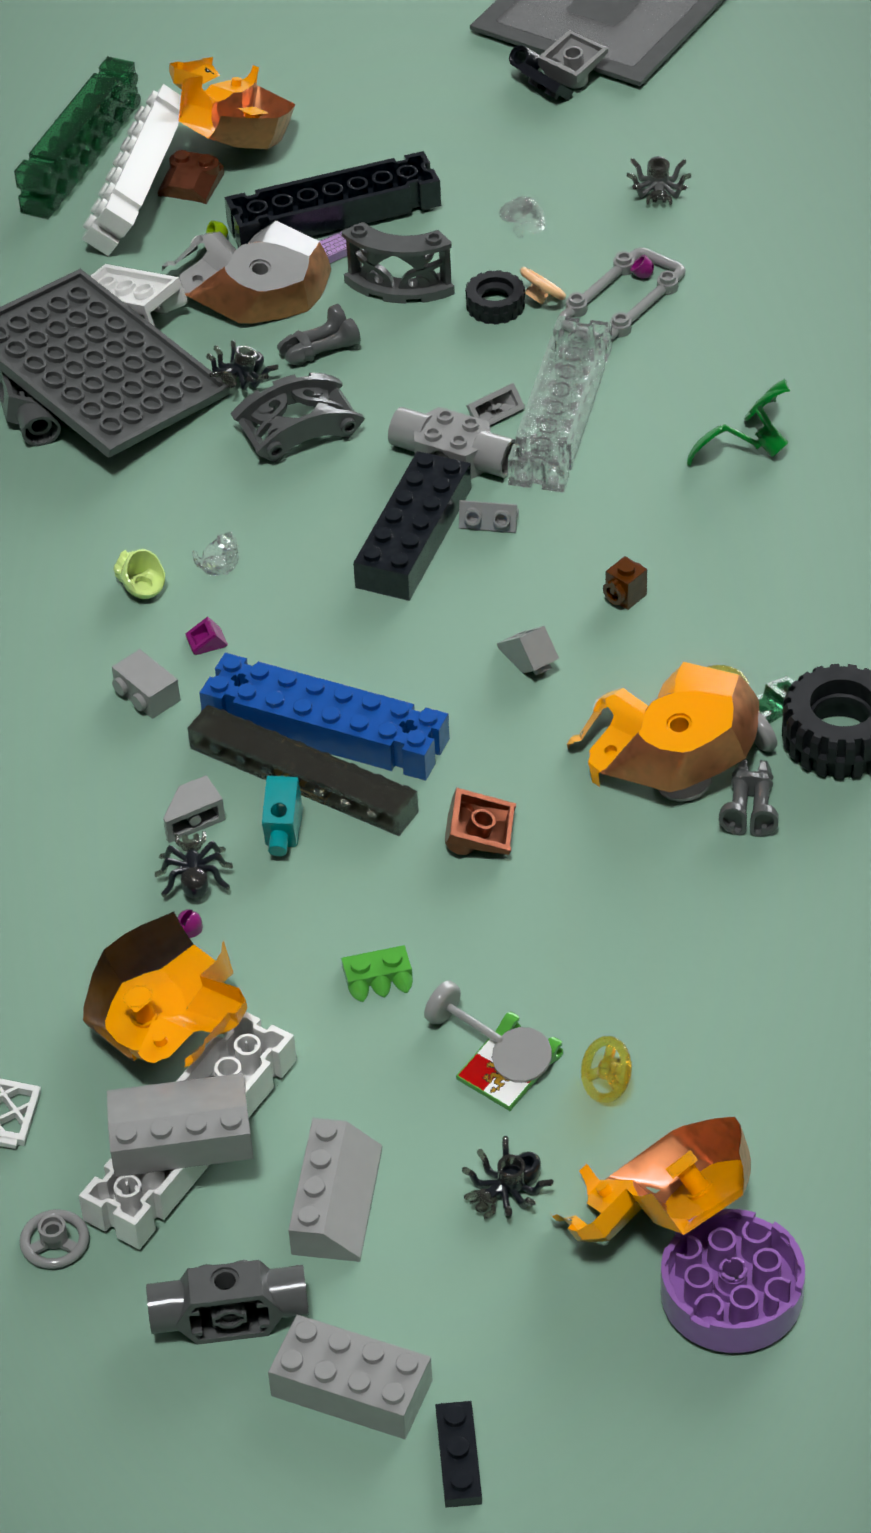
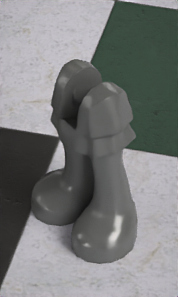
M337 303L328 308L327 322L325 324L303 332L298 330L293 335H288L278 343L277 349L292 366L302 365L306 361H314V356L321 352L358 344L361 341V336L355 321L352 318L346 319L343 309Z
M744 759L737 763L732 772L733 799L732 802L724 804L720 809L719 824L732 834L743 835L747 828L748 796H754L753 811L750 817V833L756 837L764 836L777 829L779 823L778 812L773 806L768 805L769 792L773 787L772 780L774 776L767 761L760 760L757 772L748 771V759Z

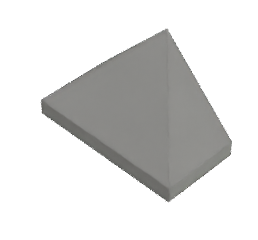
M514 383L466 405L472 417L489 421L490 425L525 408Z

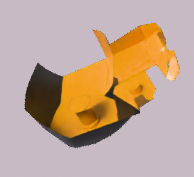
M173 911L125 933L103 950L92 973L83 1007V1021L133 1062L139 1058L156 1063L159 1060L170 1057L193 1032L201 1030L210 1032L204 1039L203 1045L185 1058L184 1067H187L198 1060L205 1051V1045L219 1034L230 1032L238 1026L248 1008L241 990L238 987L224 983L234 974L224 940L220 955L217 960L213 959L193 944Z

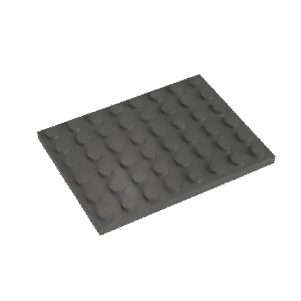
M81 268L0 307V370L108 458L229 395L231 387L229 384Z

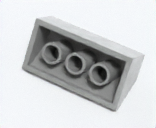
M312 1118L288 1230L291 1255L361 1261L382 1154V1145L347 1121Z

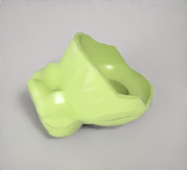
M146 549L132 552L124 550L120 553L113 570L115 577L123 583L126 590L140 599H150L158 595L162 591L165 582V571L158 557Z

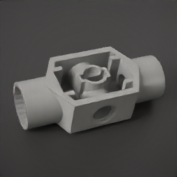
M399 407L395 411L389 425L388 441L391 445L414 451L415 454L417 451L471 463V479L483 473L505 478L509 475L515 463L517 441L491 433L490 422L441 407L426 414Z

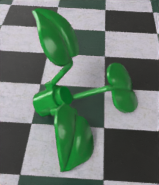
M783 379L773 385L756 401L744 417V420L748 421L756 413L764 426L755 433L758 437L757 440L726 424L717 426L695 443L688 455L687 464L691 467L695 454L715 436L723 432H729L749 442L756 449L762 446L771 457L775 456L788 444V441L771 423L763 407L767 403L776 402L777 395L790 392L787 381Z

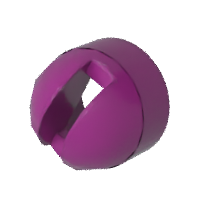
M642 255L635 260L630 270L637 277L645 279L652 275L654 264L646 255Z
M187 909L178 915L177 918L189 938L196 937L202 932L203 925L199 913Z

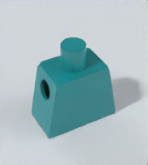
M267 776L262 815L265 844L268 846V852L271 855L284 856L287 853V847H296L298 845L303 815L298 777Z

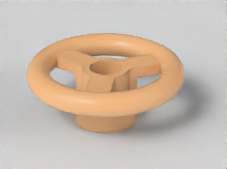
M526 267L520 269V274L532 283L526 289L525 294L535 301L543 304L549 294L559 300L566 298L563 290L543 276Z

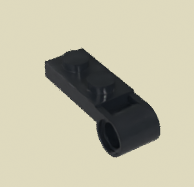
M518 45L511 50L509 55L510 64L529 77L528 83L538 89H541L543 85L547 88L545 93L557 100L559 96L567 100L570 99L573 94L572 90L538 71L540 66L538 65L539 55L523 45Z

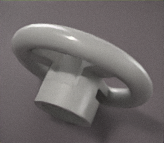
M60 1209L48 1210L34 1216L26 1223L20 1235V1249L24 1257L35 1266L47 1269L62 1268L75 1262L85 1252L89 1242V1231L83 1219L73 1212ZM65 1221L71 1223L77 1229L79 1234L78 1243L68 1239ZM38 1227L40 1240L30 1244L31 1235ZM48 1248H61L70 1252L58 1258H45L38 1255Z

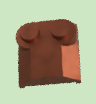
M178 150L169 158L170 168L161 183L158 196L207 204L224 175V167L215 156L210 154Z
M456 787L448 812L445 832L446 846L452 852L460 855L470 854L474 849L509 855L511 852L510 842L513 816L517 803Z

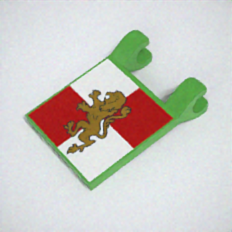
M513 1012L506 1013L495 1032L502 1036L509 1030L521 1027L518 1023L519 1016ZM556 1037L548 1039L552 1049L550 1065L558 1061L563 1055V1049L560 1048L562 1041ZM489 1038L456 1075V1079L511 1111L538 1078L526 1083H514L504 1079L496 1071L492 1061L493 1047L496 1042Z

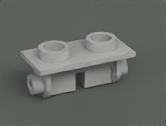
M459 501V528L516 533V520L519 517L517 504Z

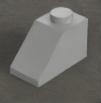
M545 626L521 631L497 643L499 650L522 673L533 671L535 675L541 674L552 668L551 662L559 659Z
M207 775L177 788L163 818L168 843L225 820L223 799Z

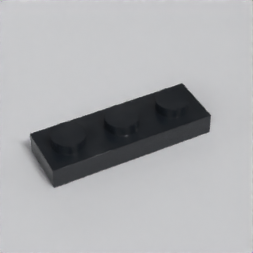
M472 1401L435 1404L445 1508L481 1505L482 1493Z

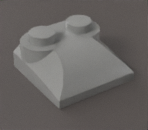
M568 30L538 57V65L548 77L570 88L578 89L588 83V74L606 56L608 48Z

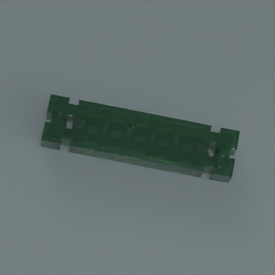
M107 56L98 67L99 73H93L29 152V160L24 159L15 169L16 187L21 189L18 199L22 214L49 220L52 214L59 209L61 202L70 195L78 181L82 180L90 166H93L95 160L106 149L108 143L117 135L119 129L128 121L129 115L139 107L141 96L138 94V87H136L138 74L135 70V62Z

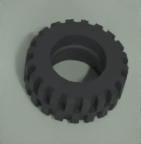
M831 664L828 668L820 666L814 668L812 673L807 671L801 675L798 681H794L788 688L783 701V744L789 755L797 763L801 762V766L810 772L815 770L817 775L823 777L832 775L835 776V779H844V776H851L852 779L859 778L865 772L868 775L871 774L870 669H858L857 665L848 664V667L840 666V664ZM832 716H845L856 719L861 723L853 726H836L826 723L822 719Z

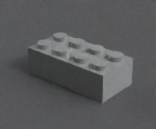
M298 1314L268 1371L271 1396L405 1440L433 1381L430 1356Z

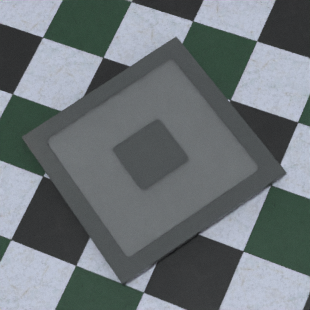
M496 0L470 25V30L504 42L523 45L539 53L546 51L568 30H571L608 48L606 56L592 71L629 82L632 85L641 86L724 0Z

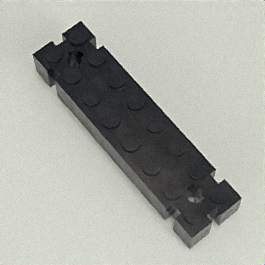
M421 151L404 155V160L396 161L395 158L257 189L255 194L246 196L244 192L224 198L227 223L232 234H235L236 242L240 247L241 245L248 244L254 235L275 221L311 237L350 228L361 222H378L391 217L403 216L412 213L411 209L416 207L421 210H429L441 206V187L439 177L434 168H430V161L425 152Z

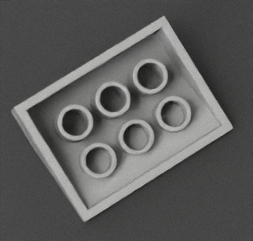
M243 1073L107 1091L110 1153L115 1177L254 1159Z

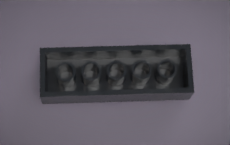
M420 451L416 452L353 562L355 588L407 601L411 600L459 512V501L466 500L471 490V463Z

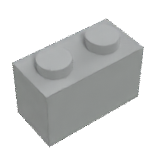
M141 649L112 666V685L119 695H124L138 711L145 712L152 719L181 701L178 679Z

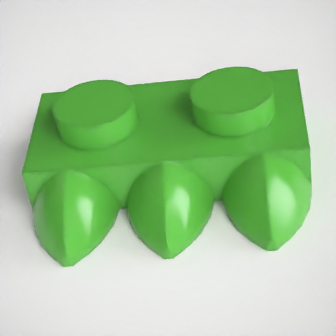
M405 945L341 958L348 990L360 1002H364L367 998L369 986H371L376 994L383 998L388 995L391 982L404 993H408L412 987V967Z

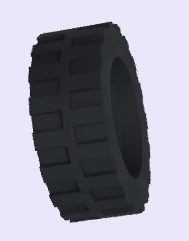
M502 270L481 272L477 276H473L470 282L466 284V310L478 322L481 321L485 324L490 323L494 325L499 323L505 324L517 319V316L521 315L523 309H525V287L523 286V281L510 272H502ZM490 294H502L508 296L507 298L498 301H490L482 298Z

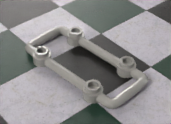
M635 248L630 253L621 251L616 254L613 260V268L583 294L576 292L569 295V298L566 300V309L560 313L558 322L562 327L599 344L610 343L616 337L628 336L631 333V323L663 295H672L678 291V281L684 277L685 267L681 263L647 248ZM646 255L652 263L668 269L661 272L660 276H658L657 287L627 314L619 312L613 315L610 320V329L605 333L596 331L571 319L572 317L584 316L588 310L587 304L618 276L632 274L633 272L630 269L635 260L640 256Z

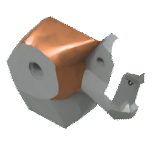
M278 221L253 236L248 244L241 245L237 250L221 232L195 236L191 241V245L175 261H167L162 266V271L169 265L175 266L180 260L196 251L199 244L204 243L207 249L204 257L180 274L179 278L185 295L238 323H258L282 319L309 311L322 296L331 272L329 259L320 241Z

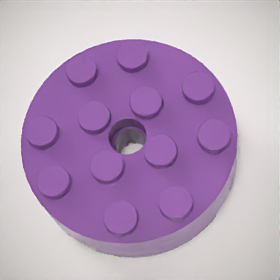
M722 1209L685 1235L675 1231V1236L663 1251L660 1290L663 1309L672 1325L683 1336L702 1347L725 1353L755 1351L769 1346L782 1338L793 1327L800 1315L805 1285V1262L802 1251L793 1236L777 1222L772 1224L756 1217V1212L741 1209Z

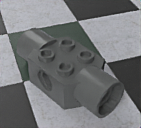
M0 370V401L6 421L19 424L23 439L30 445L42 446L53 442L61 431L59 417Z
M239 1260L234 1263L219 1265L205 1264L199 1267L187 1268L180 1280L146 1284L151 1334L180 1331L197 1345L269 1336L281 1318L296 1317L297 1314L301 1316L309 1315L303 1265L270 1269L260 1260Z

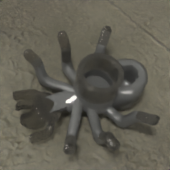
M655 156L648 161L647 176L643 175L640 164L634 158L630 160L637 170L638 179L632 173H627V177L633 180L634 185H632V188L637 190L638 196L643 198L654 189L646 197V204H650V199H652L653 203H656L658 200L666 203V200H668L671 205L673 202L672 197L678 198L681 191L687 189V186L683 184L685 180L691 178V173L683 175L677 184L673 183L677 180L680 169L686 164V159H683L676 166L672 176H669L670 163L664 157Z

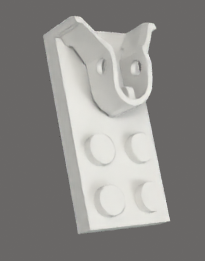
M109 264L103 265L91 275L93 279L139 315H143L153 326L155 325L150 314L152 311L161 314L168 313L188 303L179 277Z

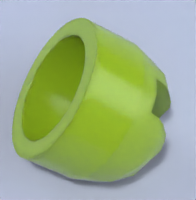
M212 220L207 225L206 233L221 232L227 238L228 229L224 223Z

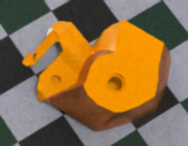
M213 57L184 63L178 61L169 63V73L173 83L182 89L179 122L208 139L238 148L269 149L282 140L295 104L257 85L259 67L253 65L251 72L244 79L233 77L232 80L211 84L206 90H203L202 84L220 76L212 65Z
M683 662L663 683L657 699L652 701L649 706L624 688L608 692L596 699L591 717L580 734L573 735L569 739L567 748L569 749L570 745L574 742L581 741L595 720L602 714V710L609 707L614 715L612 722L589 750L588 764L592 783L600 787L599 773L666 792H674L686 789L718 775L746 758L757 733L759 700L748 683L740 675Z
M735 1116L714 1118L681 1126L669 1132L605 1180H599L589 1165L586 1164L579 1172L587 1186V1204L601 1212V1214L590 1224H586L576 1215L563 1218L556 1214L552 1215V1217L556 1221H565L570 1225L567 1229L577 1241L583 1242L610 1241L641 1209L644 1210L655 1224L685 1235L743 1196L751 1174V1157L742 1127ZM646 1187L654 1188V1189H657V1190H659V1191H657L656 1193H653L652 1191H650V1190L647 1189Z

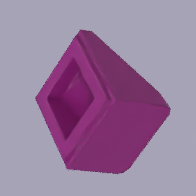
M206 617L185 633L195 655L221 649L228 645L219 625L209 617Z

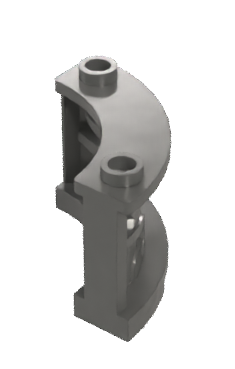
M361 222L342 231V237L346 239L348 272L344 274V283L358 293L367 297L373 294L383 297L384 302L406 304V299H421L422 303L455 294L454 285L451 283L450 248H452V242L439 230L419 235H393L378 231ZM439 252V259L429 263L434 253ZM391 256H396L411 265L413 269L407 271L402 278L392 277L391 273L380 265L379 262ZM440 267V272L436 273L434 269Z
M309 373V376L298 378L294 374L272 382L273 386L262 392L256 390L230 413L233 419L239 422L255 447L257 455L273 462H277L293 447L312 438L329 435L350 438L365 420L362 414L354 411L340 390L343 386L340 379L323 373ZM301 403L315 407L310 414L299 418L283 417L287 406L291 404ZM268 430V437L263 441L262 436Z

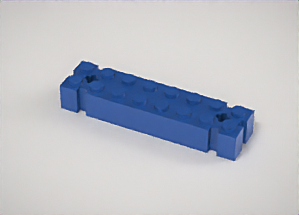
M226 652L215 667L216 676L209 677L199 692L203 719L225 724L227 719L235 721V727L389 771H392L397 766L403 768V775L425 781L436 764L435 754L441 755L450 739L448 713L427 707L421 712L416 711L414 704L259 661L253 666L248 665L247 658Z

